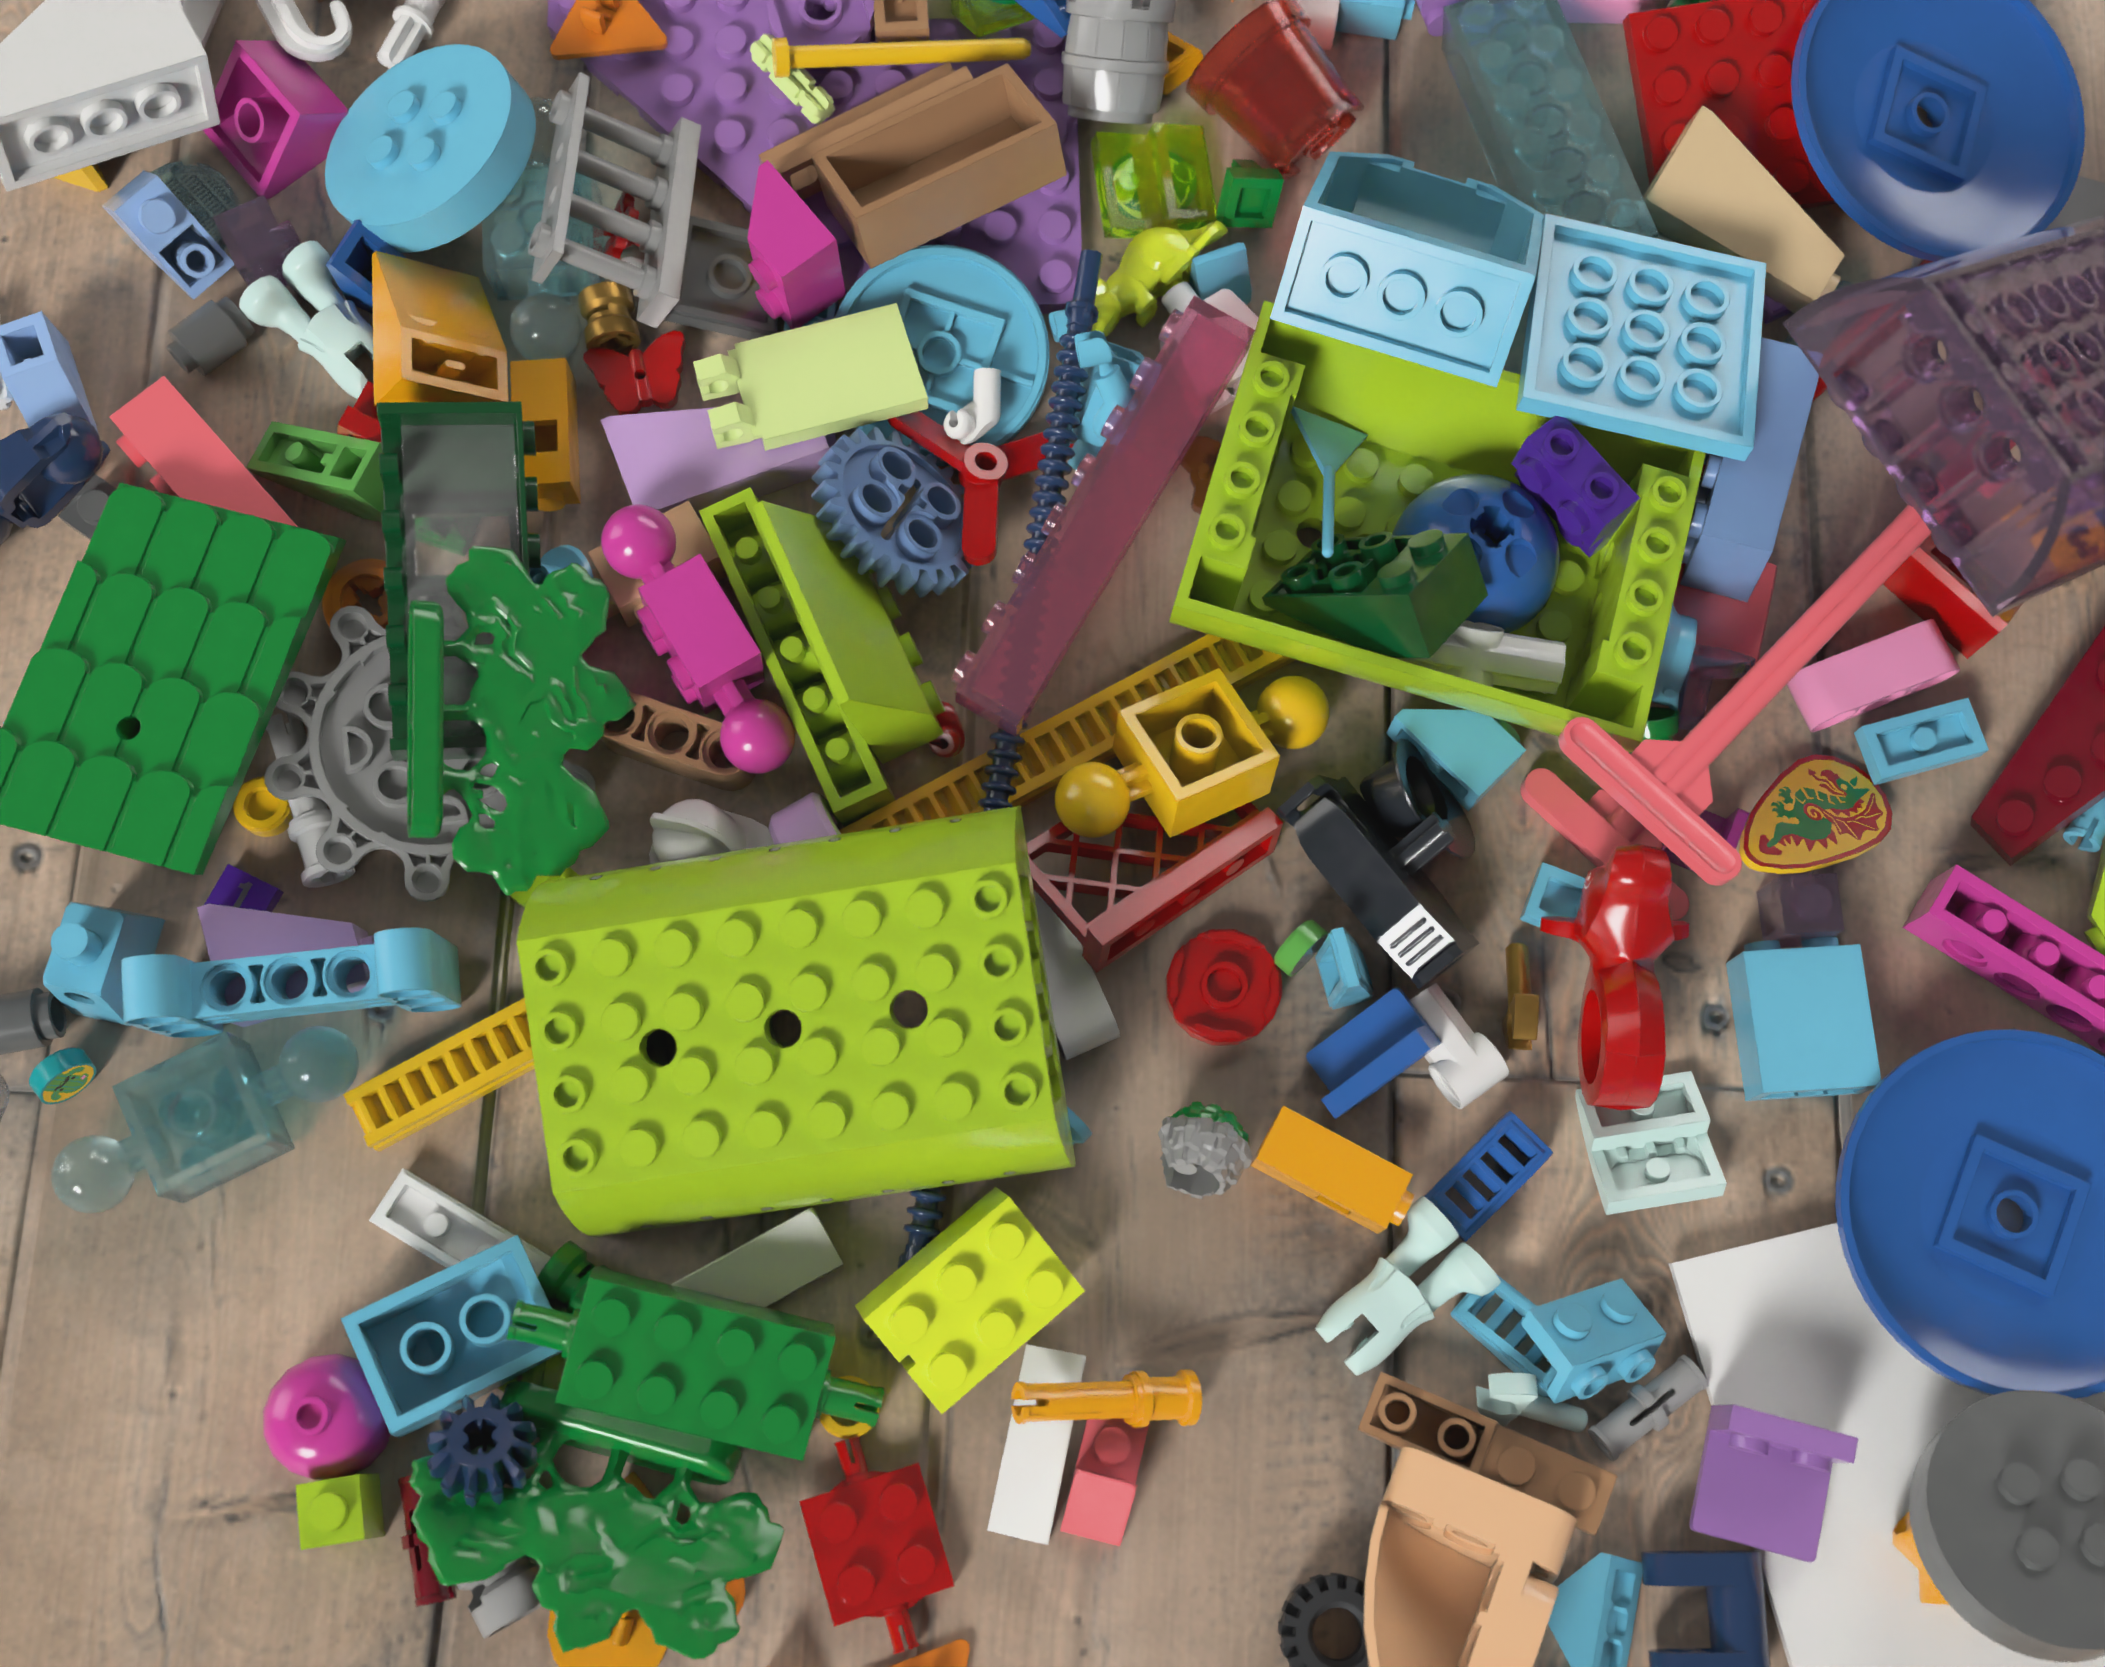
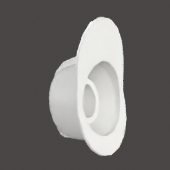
M702 799L683 800L672 805L663 814L653 813L650 818L653 828V843L649 853L650 864L775 845L767 826L751 818L722 810Z

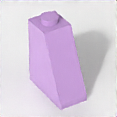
M214 904L197 907L210 961L374 944V935L368 936L366 930L350 922ZM366 963L356 965L348 973L346 984L350 993L360 991L369 981L370 971ZM305 970L296 971L287 980L285 990L289 999L297 998L304 993L308 984V976ZM243 976L234 978L226 987L225 999L229 1006L239 1002L245 994L246 983ZM271 1019L234 1022L232 1024L247 1027Z

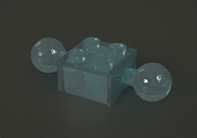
M532 97L530 100L536 118V132L532 152L514 188L503 202L482 221L483 271L497 301L522 300L514 309L510 319V336L518 352L528 360L565 357L568 359L580 343L582 327L576 310L562 297L578 296L584 288L595 283L605 282V278L559 260L542 284L531 280L535 257L528 254V246L535 226L538 222H541L556 127L555 123L549 121L553 100L543 97ZM576 172L573 194L602 205V195L597 181ZM569 216L566 238L604 253L603 230Z
M329 1026L307 1027L295 1033L285 1043L279 1056V1064L262 1072L250 1043L225 1031L112 1086L132 1135L119 1142L107 1136L88 1135L67 1144L59 1152L52 1166L51 1182L54 1192L63 1204L75 1211L100 1213L118 1205L130 1192L135 1173L146 1169L157 1196L184 1204L295 1149L277 1104L293 1096L304 1101L321 1103L331 1101L344 1094L351 1087L358 1073L359 1058L356 1047L350 1038L338 1029Z

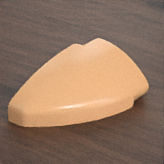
M1402 1447L1379 1506L1369 1545L1364 1585V1636L1369 1667H1533L1559 1587L1552 1584L1559 1577L1577 1519L1553 1505L1418 1449Z

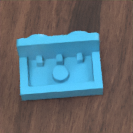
M1622 1278L1530 1308L1521 1323L1522 1327L1557 1371L1546 1392L1554 1403H1559L1575 1396L1581 1400L1588 1399L1601 1391L1606 1385L1622 1379L1627 1383L1639 1380L1654 1367L1656 1363L1654 1355L1667 1335Z

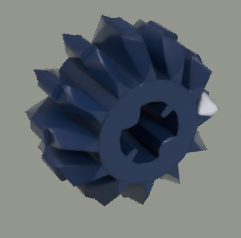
M492 1391L486 1399L484 1406L475 1407L474 1400L465 1395L462 1400L463 1413L458 1415L442 1410L439 1420L443 1430L429 1433L427 1444L429 1451L434 1454L427 1462L429 1472L432 1477L443 1478L441 1488L443 1494L448 1498L464 1490L466 1504L473 1508L480 1500L482 1492H490L491 1499L500 1505L502 1500H504L502 1486L508 1484L512 1487L523 1489L527 1481L522 1468L532 1467L537 1463V1449L531 1445L537 1438L536 1428L533 1422L522 1421L524 1417L523 1409L517 1401L501 1409L499 1396L495 1395ZM487 1444L494 1445L493 1450L483 1454V1451L487 1450ZM482 1445L483 1450L479 1448L478 1455L471 1453L474 1448Z

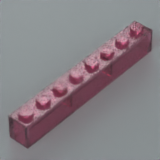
M1195 295L1184 313L1176 308L1173 310L1159 335V340L1165 344L1155 361L1146 356L1132 378L1129 387L1136 392L1126 408L1117 404L1107 418L1100 433L1107 440L1098 455L1095 457L1087 453L1079 464L1071 480V484L1078 487L1067 506L1057 502L1047 517L1041 532L1048 537L1038 554L1036 555L1028 551L1015 570L1011 581L1017 584L1018 587L1007 604L998 600L988 614L981 629L988 636L978 653L975 654L968 650L957 665L951 681L958 684L955 689L956 703L1017 737L1247 354L1255 332L1253 328Z

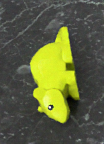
M1218 220L1194 230L1154 227L1136 235L1127 246L1119 268L1106 282L1099 278L1094 304L1099 313L1097 322L1092 325L1091 331H1101L1107 337L1115 329L1120 319L1131 313H1136V323L1141 328L1145 327L1156 313V299L1159 296L1163 297L1173 286L1181 282H1189L1192 259L1198 256L1204 247L1222 238L1228 232L1226 226Z

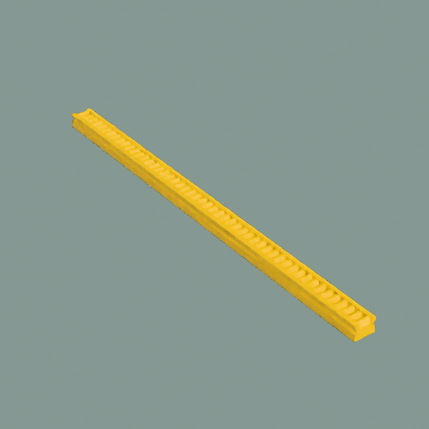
M1207 634L1021 733L1020 737L1025 740V744L1017 748V753L1022 756V761L1014 764V769L1019 772L1020 776L1011 781V786L1016 788L1017 793L1009 796L1008 802L1013 806L1021 805L1023 807L1055 790L1061 778L1071 768L1087 762L1105 763L1116 757L1117 755L1112 747L1118 712L1121 709L1218 668L1221 669L1237 692L1295 661V659ZM985 752L839 831L841 834L982 812L984 808L978 805V801L986 798L987 792L981 789V784L989 781V775L985 774L984 768L992 764V759ZM525 998L344 1093L343 1096L347 1104L353 1108L365 1133L363 1137L368 1147H373L374 1150L380 1152L535 1069Z

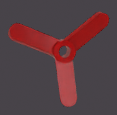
M920 411L887 419L894 429L959 470V480L965 488L962 530L964 558L968 563L975 566H983L993 561L997 555L1001 484L1003 481L1039 470L1037 463L1046 458L1041 453L1040 447L1048 443V440L1043 436V432L1000 446L989 443L971 445L961 444L958 439L949 437L943 426Z

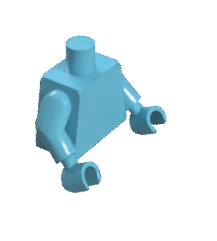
M1065 309L1051 312L1048 316L1051 333L1056 342H1059V338L1067 333L1066 325L1068 318L1065 315ZM1095 330L1074 336L1080 369L1083 368L1087 371L1088 379L1080 382L1085 388L1086 393L1077 399L1082 403L1083 409L1075 413V416L1080 420V425L1072 429V431L1077 435L1078 440L1072 448L1075 456L1069 459L1067 463L1079 472L1098 476L1107 449L1120 454H1126L1129 451L1161 372L1140 352L1108 342L1104 333Z

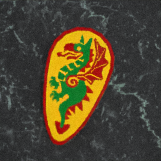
M1813 754L1798 759L1784 770L1757 801L1749 813L1740 836L1739 854L1745 865L1760 872L1790 874L1825 868L1853 859L1878 846L1891 830L1893 812L1883 790L1879 785H1874L1871 777L1855 764L1835 756Z

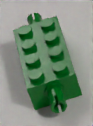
M594 1266L589 1276L580 1309L575 1308L573 1314L525 1303V1301L518 1299L511 1318L513 1322L509 1326L507 1340H518L562 1351L561 1357L567 1360L555 1403L800 1461L804 1460L814 1419H819L821 1413L866 1423L868 1426L875 1427L879 1418L877 1409L881 1408L884 1397V1387H873L831 1376V1370L828 1369L836 1339L834 1324Z

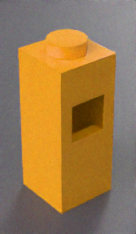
M566 357L510 361L511 402L521 401L523 421H534L536 456H524L525 477H537L538 510L546 512L557 511L564 508L566 504L581 503L577 387Z
M1284 1105L1276 1114L1250 1165L1377 1234L1387 1229L1389 1223L1399 1226L1415 1194L1406 1190L1413 1174Z

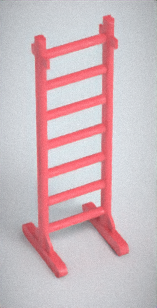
M2064 348L2055 352L2035 373L2017 358L2000 376L2001 379L2017 391L2013 397L1965 446L1949 433L1939 441L1932 451L1943 459L1947 465L1681 741L1645 739L1630 754L1593 720L1586 717L1574 718L1568 722L1559 735L1560 749L1604 790L1599 789L1586 803L1552 771L1545 768H1537L1532 770L1521 784L1520 793L1523 800L1596 867L1607 864L1616 847L1642 844L1662 848L1663 843L1706 883L1721 886L1738 875L1742 867L1740 854L1699 817L1713 802L1709 765L1975 487L1989 499L1997 493L2006 481L1992 469L2044 415L2062 430L2070 423L2080 410L2063 395L2083 375L2086 367L2085 361L2076 356L2071 349ZM1672 881L1668 896L1672 921H1679L1689 910V899L1686 893Z

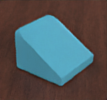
M1238 242L1192 259L1189 284L1201 301L1221 289H1229L1245 304L1251 302L1252 290L1247 251L1243 242Z

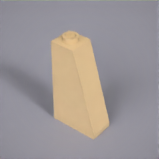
M1702 105L1687 123L1632 215L1679 244L1767 263L1764 295L1772 298L1775 302L1785 305L1788 310L1798 316L1815 303L1822 306L1840 282L1841 277L1834 272L1845 256L1844 253L1711 110Z

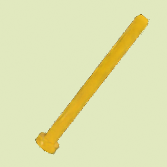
M787 37L772 38V61L775 78L790 77V69L929 64L946 63L948 61L950 63L1024 60L1031 55V43L1023 37L789 46Z

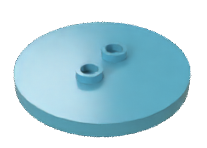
M951 245L916 247L866 271L846 294L835 318L897 303L928 396V409L920 412L943 427L944 419L951 410L957 413L959 409H962L973 400L974 370L979 368H995L1000 370V420L997 425L978 441L970 444L989 443L1000 446L1014 439L1023 430L1039 406L1049 370V340L1044 318L1034 297L1023 282L1012 271L991 257L971 249ZM887 420L856 427V429L860 428L866 435L874 427H878L885 439L894 430L897 431ZM898 431L903 445L908 446L913 440ZM920 446V454L926 457L929 453H931L924 447ZM937 457L936 466H951Z

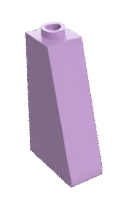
M716 407L616 415L601 419L632 504L647 505L659 510L661 513H665L689 500L699 519H701L699 510L751 487L756 497L759 498L811 479L820 468L818 465L819 460L837 442L833 433L765 451L762 438L748 443L717 449L707 411Z

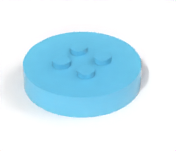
M453 44L417 53L401 61L377 78L349 108L348 114L342 119L331 141L326 159L325 183L328 196L338 212L351 224L354 220H361L363 226L400 253L425 251L446 244L470 231L487 218L503 202L521 177L531 155L535 140L536 118L532 102L525 90L501 62L484 49L471 45Z

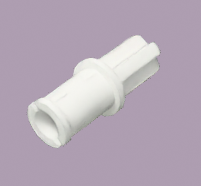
M405 0L403 6L396 7L392 15L395 24L377 53V59L380 64L390 69L401 61L413 56L420 42L431 38L433 35V23L446 0Z

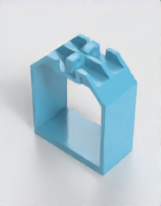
M1330 151L1303 205L1270 319L1497 388L1536 278L1544 215L1498 187L1471 178H1467L1466 184L1415 169L1413 168L1415 162L1390 154Z

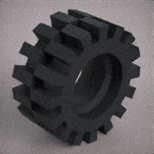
M1342 1573L1319 1574L1310 1577L1309 1582L1304 1585L1300 1583L1292 1590L1294 1592L1293 1596L1289 1601L1285 1600L1281 1609L1283 1611L1282 1621H1278V1633L1281 1636L1282 1643L1279 1645L1290 1667H1369L1364 1636V1582ZM1331 1608L1349 1610L1356 1617L1360 1625L1361 1637L1357 1648L1352 1654L1342 1659H1331L1322 1655L1313 1639V1628L1317 1618L1324 1611Z

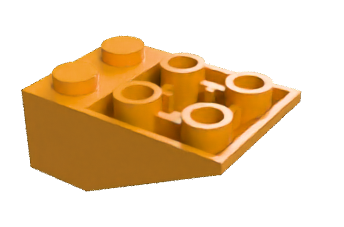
M375 250L372 253L374 406L377 407V403L509 402L507 350L480 278Z

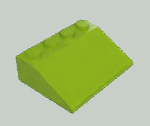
M760 501L751 505L838 705L881 763L884 764L944 734L937 715L945 712V708L932 681L929 680L922 684L914 667L924 662L910 633L907 632L900 636L893 620L901 617L902 614L888 585L878 589L872 573L875 571L871 568L867 573L859 574L858 566L860 560L855 555L845 559L840 556L841 551L846 545L842 540H828L826 534L833 528L832 523L819 520L815 515L766 501Z

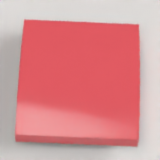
M1767 562L1748 602L1680 585L1686 565L1682 563L1673 605L1678 614L1697 620V635L1693 657H1697L1699 666L1749 671L1760 657L1777 575V565Z

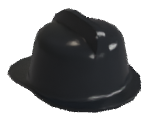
M1399 739L1394 746V758L1379 767L1375 772L1364 777L1360 782V793L1364 800L1380 818L1386 829L1395 837H1405L1429 815L1436 812L1442 820L1449 822L1453 827L1451 831L1457 837L1446 850L1460 859L1470 858L1475 851V837L1465 812L1451 792L1430 770L1416 746L1408 739Z

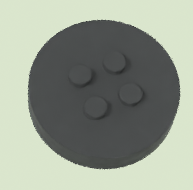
M2038 1390L2003 1392L1975 1402L1964 1409L1934 1436L1920 1456L1913 1473L1909 1496L1910 1524L1913 1539L1926 1572L1947 1603L1966 1622L1992 1641L2007 1649L2025 1656L2053 1662H2082L2105 1657V1413L2072 1397Z

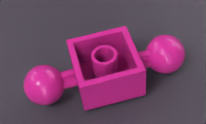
M638 504L619 509L611 515L603 528L601 536L602 551L607 562L615 571L629 578L641 579L645 584L638 588L644 607L637 610L636 613L643 624L641 628L658 657L666 652L670 655L671 658L666 660L672 672L670 676L687 705L697 700L705 715L717 708L721 709L725 718L721 725L720 743L725 756L735 767L754 774L767 773L777 769L786 762L792 753L795 744V729L791 718L783 708L768 700L755 699L750 689L765 681L762 656L759 648L701 554L674 567L671 561L676 551V535L671 522L663 513L653 507Z

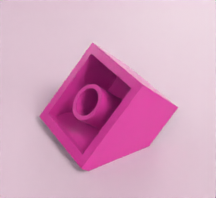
M236 40L214 91L220 125L204 129L203 132L261 199H271L327 159L334 134L342 119L349 113L346 106L305 60L298 59L287 53L278 41Z
M767 160L758 168L747 236L753 261L748 266L759 284L760 289L755 294L763 309L772 319L775 320L781 316L791 329L803 326L844 297L846 291L836 238Z

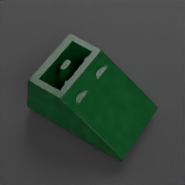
M1431 529L1416 535L1393 536L1391 532L1383 531L1367 537L1345 538L1343 534L1336 533L1334 534V553L1329 558L1322 555L1321 537L1311 545V551L1296 565L1286 569L1281 574V580L1262 599L1265 606L1357 648L1391 658H1431L1488 596L1469 533L1443 534L1441 530Z

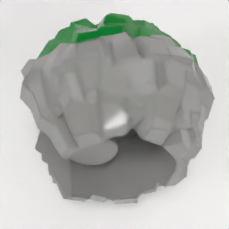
M1201 1101L1192 1102L1189 1107L1180 1108L1172 1116L1162 1120L1163 1126L1160 1128L1158 1136L1161 1140L1163 1154L1160 1159L1163 1161V1174L1165 1175L1167 1187L1184 1194L1189 1193L1191 1197L1203 1199L1204 1196H1212L1213 1194L1222 1195L1227 1189H1230L1231 1185H1235L1238 1182L1244 1169L1249 1168L1253 1157L1249 1148V1134L1243 1131L1242 1125L1237 1122V1117L1233 1112L1223 1110L1217 1104L1211 1103L1203 1106Z

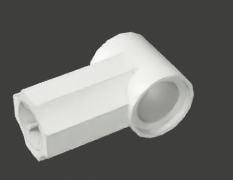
M1437 983L1426 988L1410 1000L1442 1043L1424 1057L1430 1063L1428 1070L1434 1083L1454 1107L1463 1109L1509 1075L1508 1067L1496 1047L1483 1034L1479 1032L1474 1033Z

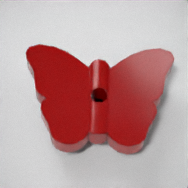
M673 330L655 339L644 353L639 349H633L626 356L611 349L594 348L583 353V361L587 369L595 376L599 387L604 390L606 399L619 415L637 414L641 407L653 405L662 409H670L677 404L682 385L680 373L683 370V353L686 347V340L681 331Z

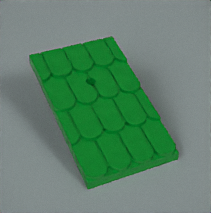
M120 482L117 490L113 491L107 500L82 561L77 560L41 648L31 658L4 724L0 727V825L192 875H203L346 544V540Z

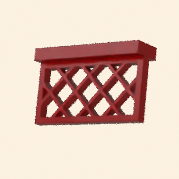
M1249 802L1234 809L1242 820L1231 827L1211 825L1204 822L1180 833L1179 835L1197 837L1196 850L1187 857L1162 853L1163 833H1166L1157 817L1128 813L1122 825L1115 830L1113 846L1079 842L1080 835L1070 831L1060 821L1026 843L1033 889L1084 946L1082 957L1098 973L1272 854L1275 850L1283 822L1269 807L1260 812ZM1129 827L1156 831L1154 852L1120 848L1122 828ZM1073 834V840H1072V841H1070V840H1065L1066 838H1068L1069 836H1071V835ZM1204 838L1212 839L1204 844ZM1045 852L1071 855L1068 877L1045 874L1032 860ZM1077 856L1111 861L1109 882L1075 878ZM1124 862L1152 866L1151 881L1142 887L1116 884L1118 863ZM1160 868H1167L1166 871L1159 875ZM1058 890L1066 891V896L1064 897ZM1073 892L1106 896V911L1087 923L1071 905ZM1115 898H1121V899H1122L1121 901H1119L1117 904L1114 905V899H1115Z

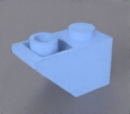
M147 171L141 172L102 205L140 249L192 299L197 298L235 265L233 260L155 174Z
M40 311L0 325V373L29 428L45 417L54 413L65 412L66 414L84 418L98 432L69 342L45 314Z

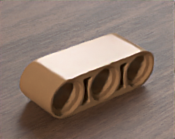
M629 691V695L636 703V706L628 712L635 715L631 726L624 731L614 732L608 730L611 721H607L604 724V735L601 739L607 748L616 754L726 791L741 790L748 786L756 776L754 773L742 771L735 766L728 769L715 766L716 758L723 752L720 743L722 722ZM684 731L689 734L688 740L679 749L665 750L661 747L664 738L671 732Z

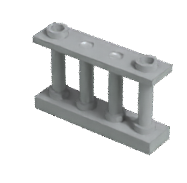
M579 73L567 92L562 89L558 91L549 114V121L555 123L556 127L541 222H538L535 226L528 246V254L535 257L531 280L542 284L559 260L632 288L634 296L639 297L636 321L657 328L680 300L701 125L681 117L669 135L664 133L659 137L587 107L586 101L590 77ZM582 129L650 157L651 164L657 166L655 178L653 180L580 150ZM576 172L644 200L645 206L651 209L648 223L573 194ZM569 216L639 244V250L645 253L644 265L641 268L567 239L566 233Z

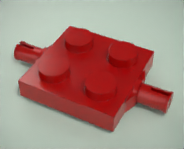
M854 1436L848 1440L855 1463L851 1462L845 1440L834 1443L845 1480H842L829 1492L799 1501L834 1627L865 1616L884 1617L894 1650L893 1654L905 1652L899 1631L900 1625H902L908 1649L911 1650L920 1646L908 1608L914 1606L924 1596L954 1587L955 1584L919 1462L890 1472H869L860 1437Z

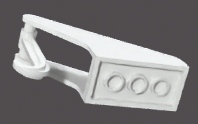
M45 0L0 43V180L6 192L220 125L208 58L204 47L225 0ZM255 0L278 43L287 53L298 59L312 62L332 60L342 54L351 42L352 24L349 13L341 1L334 0L330 3V11L336 31L328 36H317L309 29L294 0Z

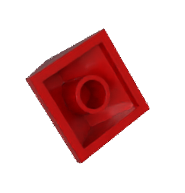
M1941 525L1883 583L1887 589L1924 621L1934 619L1945 640L1967 659L2001 632L2026 600Z

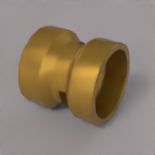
M601 282L590 285L579 293L578 304L580 314L588 323L584 330L587 350L605 348L626 355L631 350L637 349L640 346L639 327L637 322L631 319V314L635 309L631 288L616 282Z

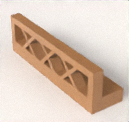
M948 61L758 154L760 165L768 160L799 197L804 200L822 191L812 154L974 78L966 66L955 71Z

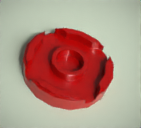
M1210 929L1190 939L1174 954L1165 978L1166 1002L1175 1022L1192 1038L1213 1046L1238 1045L1257 1037L1273 1020L1282 998L1281 971L1274 963L1271 954L1256 937L1236 929Z

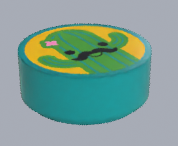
M80 1048L62 1049L43 1059L34 1068L29 1078V1085L42 1103H61L77 1095L92 1082L96 1075V1066L84 1050Z

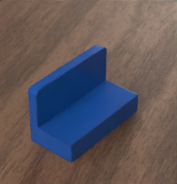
M1394 988L1310 1050L1306 1055V1059L1329 1089L1330 1093L1321 1100L1332 1116L1337 1119L1351 1111L1442 1043L1403 990Z

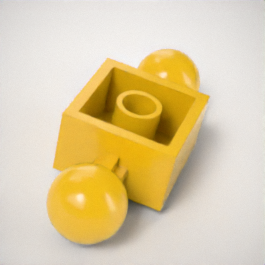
M1220 668L1119 710L1112 749L1124 767L1115 770L1103 763L1087 762L1071 768L1061 778L1055 792L1057 814L1061 822L1073 833L1083 837L1097 838L1108 835L1119 828L1128 815L1130 802L1144 797L1171 838L1269 794L1280 759V755L1272 743L1285 749H1300L1317 741L1325 732L1329 723L1330 707L1328 699L1323 690L1310 679L1301 676H1285L1273 681L1263 690L1258 699L1256 710L1250 712Z

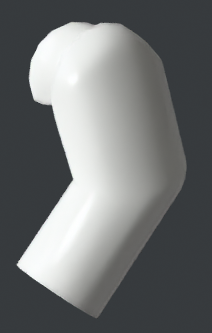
M979 368L974 370L973 400L962 409H959L957 413L951 410L944 419V430L949 437L958 439L961 444L974 443L998 424L1001 416L1000 370L995 368Z

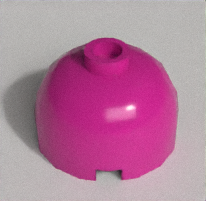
M342 1354L313 1356L288 1369L271 1388L263 1409V1435L273 1457L290 1472L316 1481L351 1476L369 1467L387 1447L391 1436L388 1433L389 1429L359 1360Z

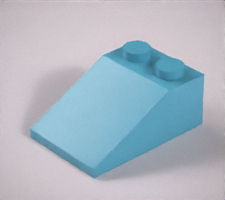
M518 1235L341 1318L391 1435L402 1438L438 1420L442 1410L454 1412L462 1408V1400L465 1395L475 1401L562 1352L518 1340H507L509 1326L513 1322L511 1318L518 1299L525 1301V1303L551 1309Z

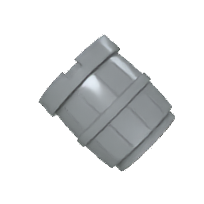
M1067 0L1066 12L1071 13L1067 31L1065 51H1062L1061 63L1064 64L1063 103L1068 105V115L1082 119L1114 123H1152L1153 113L1159 112L1165 74H1168L1169 62L1167 61L1168 23L1174 22L1176 0Z

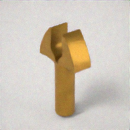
M1516 942L1509 944L1505 948L1508 1009L1502 1022L1503 1033L1508 1049L1532 1050V1040H1537L1539 995L1531 994L1529 948L1523 943Z

